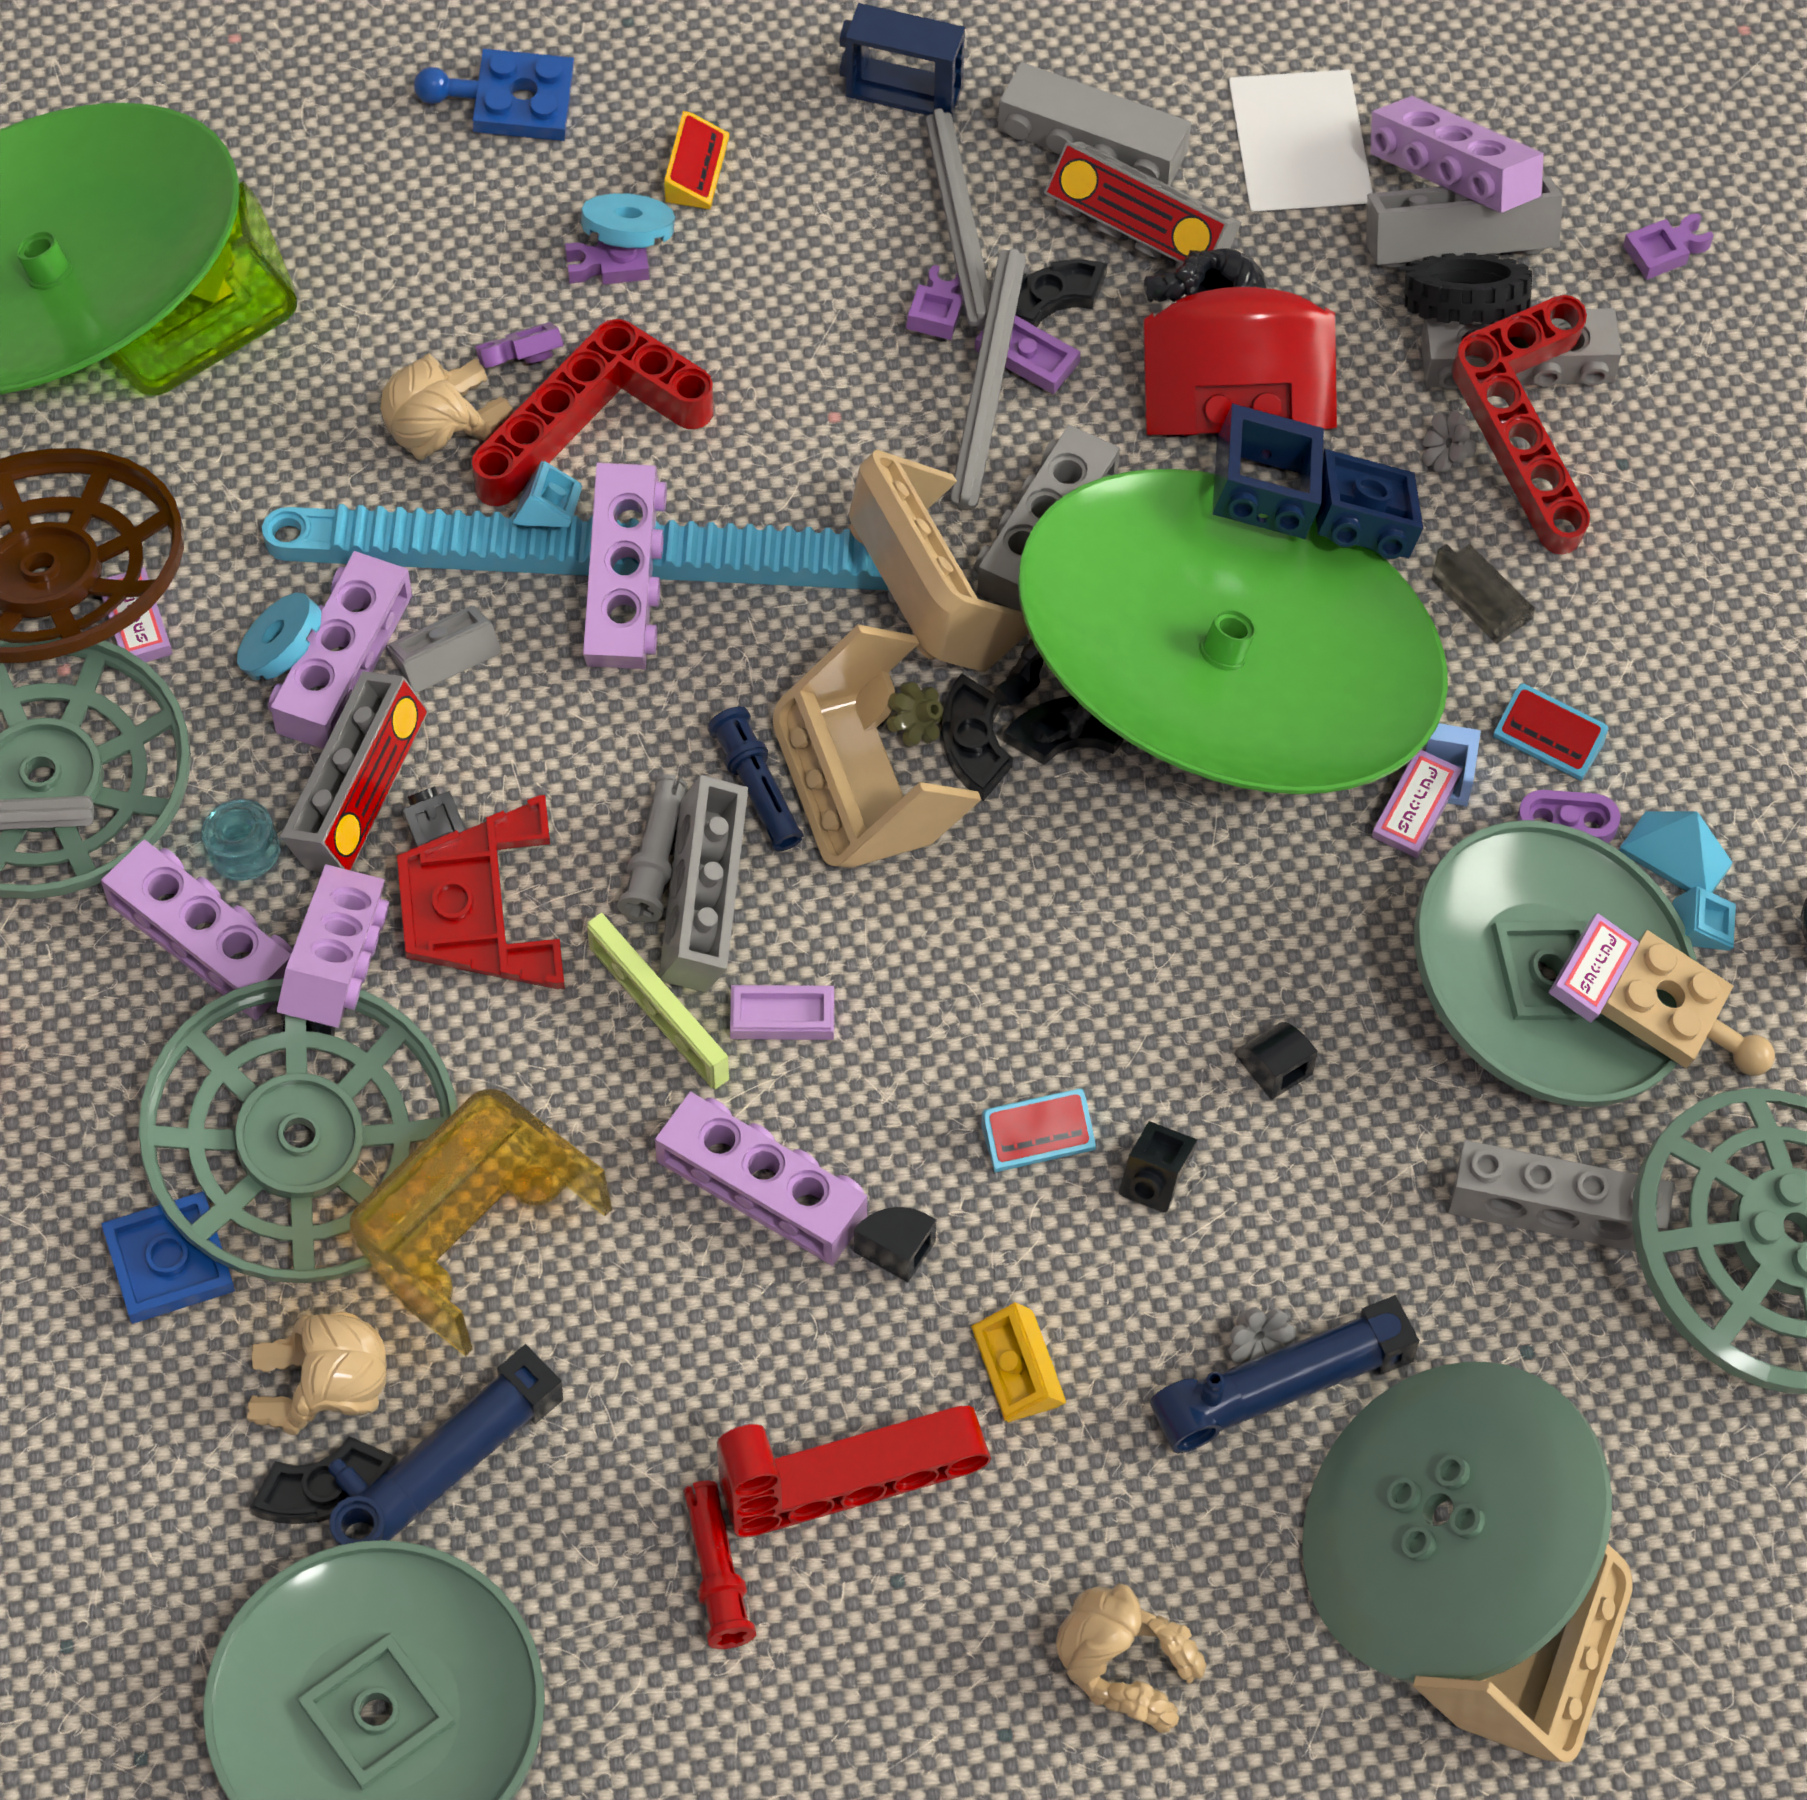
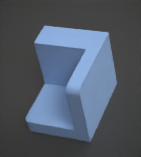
M1439 723L1426 744L1425 752L1463 769L1462 776L1447 803L1468 806L1474 781L1481 730Z

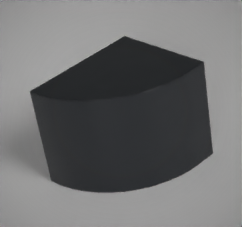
M1280 1022L1236 1049L1235 1055L1272 1100L1313 1075L1318 1051L1296 1027L1287 1022Z
M893 1207L877 1211L862 1220L854 1229V1253L908 1283L936 1242L937 1219L919 1210L905 1207Z

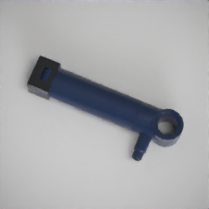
M1394 1295L1362 1308L1359 1318L1223 1372H1211L1205 1379L1200 1381L1190 1378L1175 1382L1157 1392L1149 1403L1174 1453H1185L1207 1444L1222 1430L1377 1369L1379 1375L1412 1363L1414 1362L1420 1340L1397 1296Z
M524 1344L497 1367L498 1377L370 1486L352 1467L347 1466L342 1459L337 1458L333 1460L328 1466V1471L335 1478V1482L349 1496L339 1502L331 1513L329 1523L334 1547L361 1541H390L529 1420L536 1424L562 1402V1380L527 1344ZM355 1523H367L373 1527L371 1533L363 1539H351L345 1535L346 1530Z

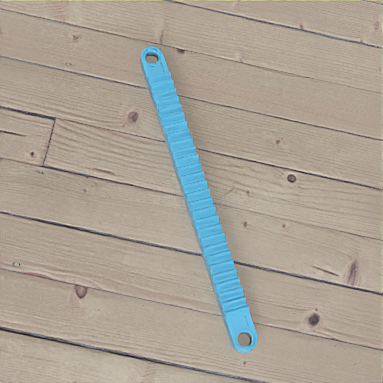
M339 504L336 509L301 507L276 509L264 519L262 532L265 547L269 554L276 559L284 561L347 564L353 552L356 551L401 567L589 576L593 516L588 521H582L578 516L573 515L572 522L568 527L526 526L512 523L515 513L510 518L504 517L500 512H494L491 517H485L481 511H474L471 516H466L461 510H455L452 515H447L442 509H436L432 514H427L422 508H416L413 513H408L403 507H397L394 512H388L383 506H377L374 511H369L364 505H358L355 510H349L344 504ZM630 518L627 523H621L618 519L616 521L620 526L626 528L634 527L639 523L636 518ZM669 520L666 525H660L656 521L655 529H663L664 542L662 559H653L652 577H660V579L889 591L865 546L853 536L850 529H844L840 534H835L831 528H825L821 533H816L811 527H805L802 532H796L792 526H786L782 531H777L772 525H766L763 530H757L753 524H747L743 529H738L733 523H728L724 528H718L714 522H708L705 527H699L694 521H689L685 526H679L675 520ZM285 526H293L301 531L300 535L290 542H282L274 537L275 533ZM625 557L616 562L613 570L619 575H630L638 569L640 563L634 558Z

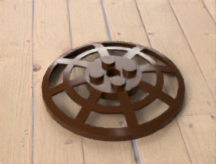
M50 448L22 452L0 458V502L3 507L0 510V528L7 524H10L12 532L0 539V610L4 612L0 616V640L9 643H33L62 638L45 644L24 647H0V663H26L48 660L81 651L110 638L130 626L152 608L172 582L179 569L184 551V527L176 501L159 478L148 469L127 458L103 451L81 448ZM52 473H81L90 475L81 498L58 496L22 502L14 484L15 480ZM112 479L122 482L144 494L157 506L159 512L134 527L132 522L120 511L101 503L100 500L109 480ZM72 513L67 523L41 522L31 524L29 520L30 516L39 514ZM93 517L113 527L120 536L100 546H96L93 538L85 530ZM168 526L171 536V550L159 576L154 580H138L144 563L142 542ZM129 550V564L124 579L101 578L102 563ZM44 566H49V567H50L49 569H47L46 571H43V572H39V573H34V572H33L34 570H36L37 568H40V567H44ZM89 595L110 597L94 611L80 619H74L70 608L81 603ZM126 597H139L122 612L98 626L81 632L82 629L93 625L110 614ZM51 616L56 626L55 628L32 631L30 633L12 631L23 618Z

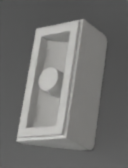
M472 605L386 646L401 674L415 692L431 687L495 657L501 652L492 623Z

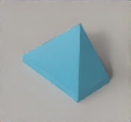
M1645 811L1619 848L1620 852L1686 892L1698 886L1713 893L1733 863L1698 811Z

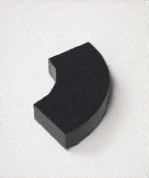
M1061 260L1051 262L1050 267L1035 271L1029 275L1024 273L1016 316L1038 327L1043 319L1059 310L1073 307L1093 309L1107 275L1108 264L1091 260Z
M961 673L954 682L945 702L942 727L943 745L947 759L956 776L968 790L978 791L981 800L984 801L1013 767V757L999 745L993 731V722L1001 709V706L994 697V693Z
M1073 696L1053 699L1031 708L1014 720L1003 732L1004 742L1043 765L1058 753L1078 747L1098 748L1114 754L1125 739L1093 716L1088 720L1083 733L1078 738L1072 739L1067 735L1064 738L1056 739L1049 743L1036 741L1032 735L1033 730L1030 728V722H1035L1037 719L1045 717L1048 713L1059 711L1063 707L1078 705L1079 702Z
M349 1436L335 1453L319 1462L295 1466L275 1461L249 1508L251 1515L264 1520L286 1524H308L328 1520L337 1504L349 1497L328 1471V1466L333 1460L337 1458L342 1459L347 1466L352 1467L370 1486L398 1462V1457Z

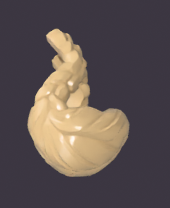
M430 353L403 367L390 377L382 391L380 406L384 424L389 433L400 446L404 447L407 452L412 453L417 460H424L427 456L446 446L454 432L462 430L469 436L474 435L481 440H487L492 435V431H496L514 413V409L507 399L498 397L497 400H491L484 408L476 411L471 403L462 396H465L470 389L478 388L481 382H486L488 379L484 367L480 365L479 360L473 359L461 368L447 371L443 369L442 365Z
M337 1312L329 1315H302L296 1321L292 1335H289L287 1339H278L273 1343L253 1344L251 1361L254 1370L260 1369L263 1372H271L275 1368L286 1370L292 1364L295 1367H302L300 1383L295 1389L293 1399L283 1396L257 1397L253 1395L248 1403L247 1420L254 1422L256 1425H270L274 1428L283 1427L285 1433L297 1435L307 1425V1422H311L316 1417L319 1411L330 1410L349 1416H362L367 1413H373L378 1409V1395L385 1387L387 1377L386 1351L382 1338L369 1323L360 1320L358 1316L348 1312Z
M1118 1583L1113 1589L1098 1586L1080 1593L1073 1604L1071 1613L1060 1625L1056 1638L1058 1656L1067 1669L1069 1678L1080 1686L1096 1706L1104 1705L1108 1710L1126 1713L1128 1717L1134 1720L1144 1721L1151 1725L1157 1732H1170V1729L1178 1724L1179 1716L1177 1714V1707L1168 1701L1166 1694L1153 1689L1151 1685L1142 1681H1136L1132 1684L1123 1682L1109 1683L1100 1676L1106 1673L1107 1662L1126 1651L1131 1646L1134 1637L1153 1636L1160 1640L1162 1650L1169 1656L1172 1665L1178 1670L1179 1676L1190 1684L1194 1679L1203 1678L1207 1665L1204 1656L1198 1651L1195 1641L1189 1639L1191 1637L1189 1628L1185 1625L1169 1622L1167 1618L1155 1616L1142 1610L1133 1590L1122 1583Z

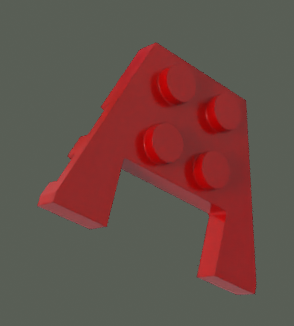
M545 795L533 797L527 800L526 805L507 813L501 811L486 817V822L458 833L456 830L397 855L407 959L553 989H565L560 939L507 944L505 936L498 850L551 845Z

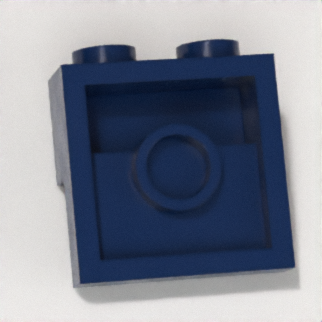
M1324 449L1321 506L1316 515L1318 535L1326 537L1341 547L1358 545L1372 549L1387 559L1399 557L1409 559L1424 529L1415 473Z

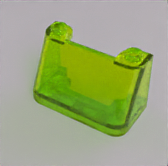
M244 181L239 183V204L231 234L221 254L206 276L160 322L128 345L107 356L132 386L143 394L154 396L169 392L287 321L295 313L297 308L295 286L261 204Z

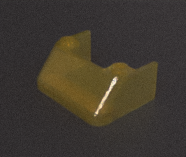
M484 1089L470 1096L355 1208L350 1218V1230L356 1246L405 1308L466 1357L473 1350L464 1315L462 1310L450 1302L453 1295V1284L450 1275L436 1261L506 1192H509L524 1204L539 1206L549 1203L568 1187L604 1216L612 1210L603 1168L506 1093L496 1089Z

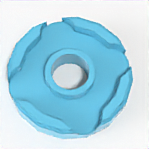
M628 193L605 194L587 200L581 209V226L583 231L589 236L592 231L599 233L598 240L611 246L646 248L654 245L655 238L661 237L663 242L667 241L674 232L675 215L673 210L663 202L647 196Z
M296 592L284 596L270 605L254 621L243 637L237 653V664L240 669L252 680L256 681L260 680V676H263L266 680L276 678L290 669L308 650L311 643L306 638L311 628L316 633L319 631L322 611L318 605L306 594Z

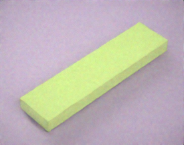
M603 913L587 922L589 949L711 1088L717 1089L729 1080L728 1055Z

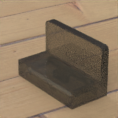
M1447 544L1437 550L1431 580L1494 643L1498 644L1533 619L1535 608L1470 544L1457 553Z

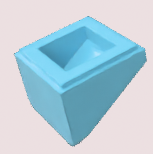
M1698 886L1677 896L1673 900L1672 905L1685 926V935L1690 937L1692 946L1726 951L1734 948L1735 903Z

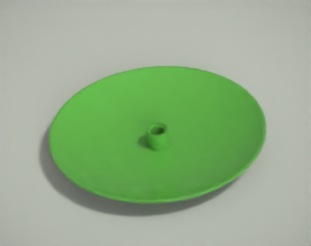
M99 103L49 112L0 129V395L51 382L77 372L118 351L150 330L171 313L206 276L221 254L231 234L239 204V178L235 163L226 145L206 125L184 113L165 107L139 103Z
M1146 469L1123 472L1084 484L1060 498L1037 521L1025 543L1018 575L1020 605L1025 624L1034 645L1048 668L1063 687L1088 712L1119 736L1152 756L1184 771L1240 788L1286 794L1329 793L1362 786L1395 772L1411 761L1425 747L1435 732L1445 708L1448 692V670L1444 649L1430 615L1412 587L1384 557L1372 549L1358 545L1341 547L1326 537L1318 535L1316 517L1306 538L1302 539L1212 514L1214 473L1182 469ZM1259 514V515H1258L1260 518H1266V517H1267L1266 514Z

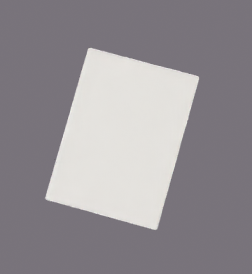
M1350 70L1229 78L1249 205L1252 212L1367 204V194L1373 192Z

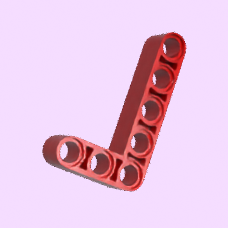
M1569 295L1555 296L1470 333L1459 344L1451 370L1455 383L1540 542L1548 551L1561 555L1571 553L1577 549L1589 526L1590 514L1516 374L1574 348L1586 323L1587 312L1580 300ZM1563 319L1570 324L1572 329H1559L1555 327L1551 320ZM1509 338H1522L1529 344V347L1524 349L1517 348L1510 343ZM1478 356L1486 362L1487 366L1474 367L1469 364L1466 357ZM1492 396L1501 397L1508 403L1509 407L1496 408L1491 405L1487 398ZM1521 437L1527 440L1531 448L1525 450L1518 449L1512 445L1509 439ZM1543 478L1549 481L1553 489L1549 491L1539 490L1533 485L1532 479ZM1563 519L1569 521L1574 526L1575 531L1570 533L1562 532L1555 526L1554 520Z
M623 319L605 321L477 449L472 457V470L475 492L478 499L486 505L496 507L507 505L523 491L540 462L550 463L621 389L685 429L704 427L711 421L714 412L713 383L710 375L704 369L630 322Z
M957 1406L775 1459L765 1428L759 1424L736 1427L722 1434L717 1440L719 1484L734 1532L738 1537L758 1536L965 1476L984 1468L991 1461L976 1412L971 1406Z

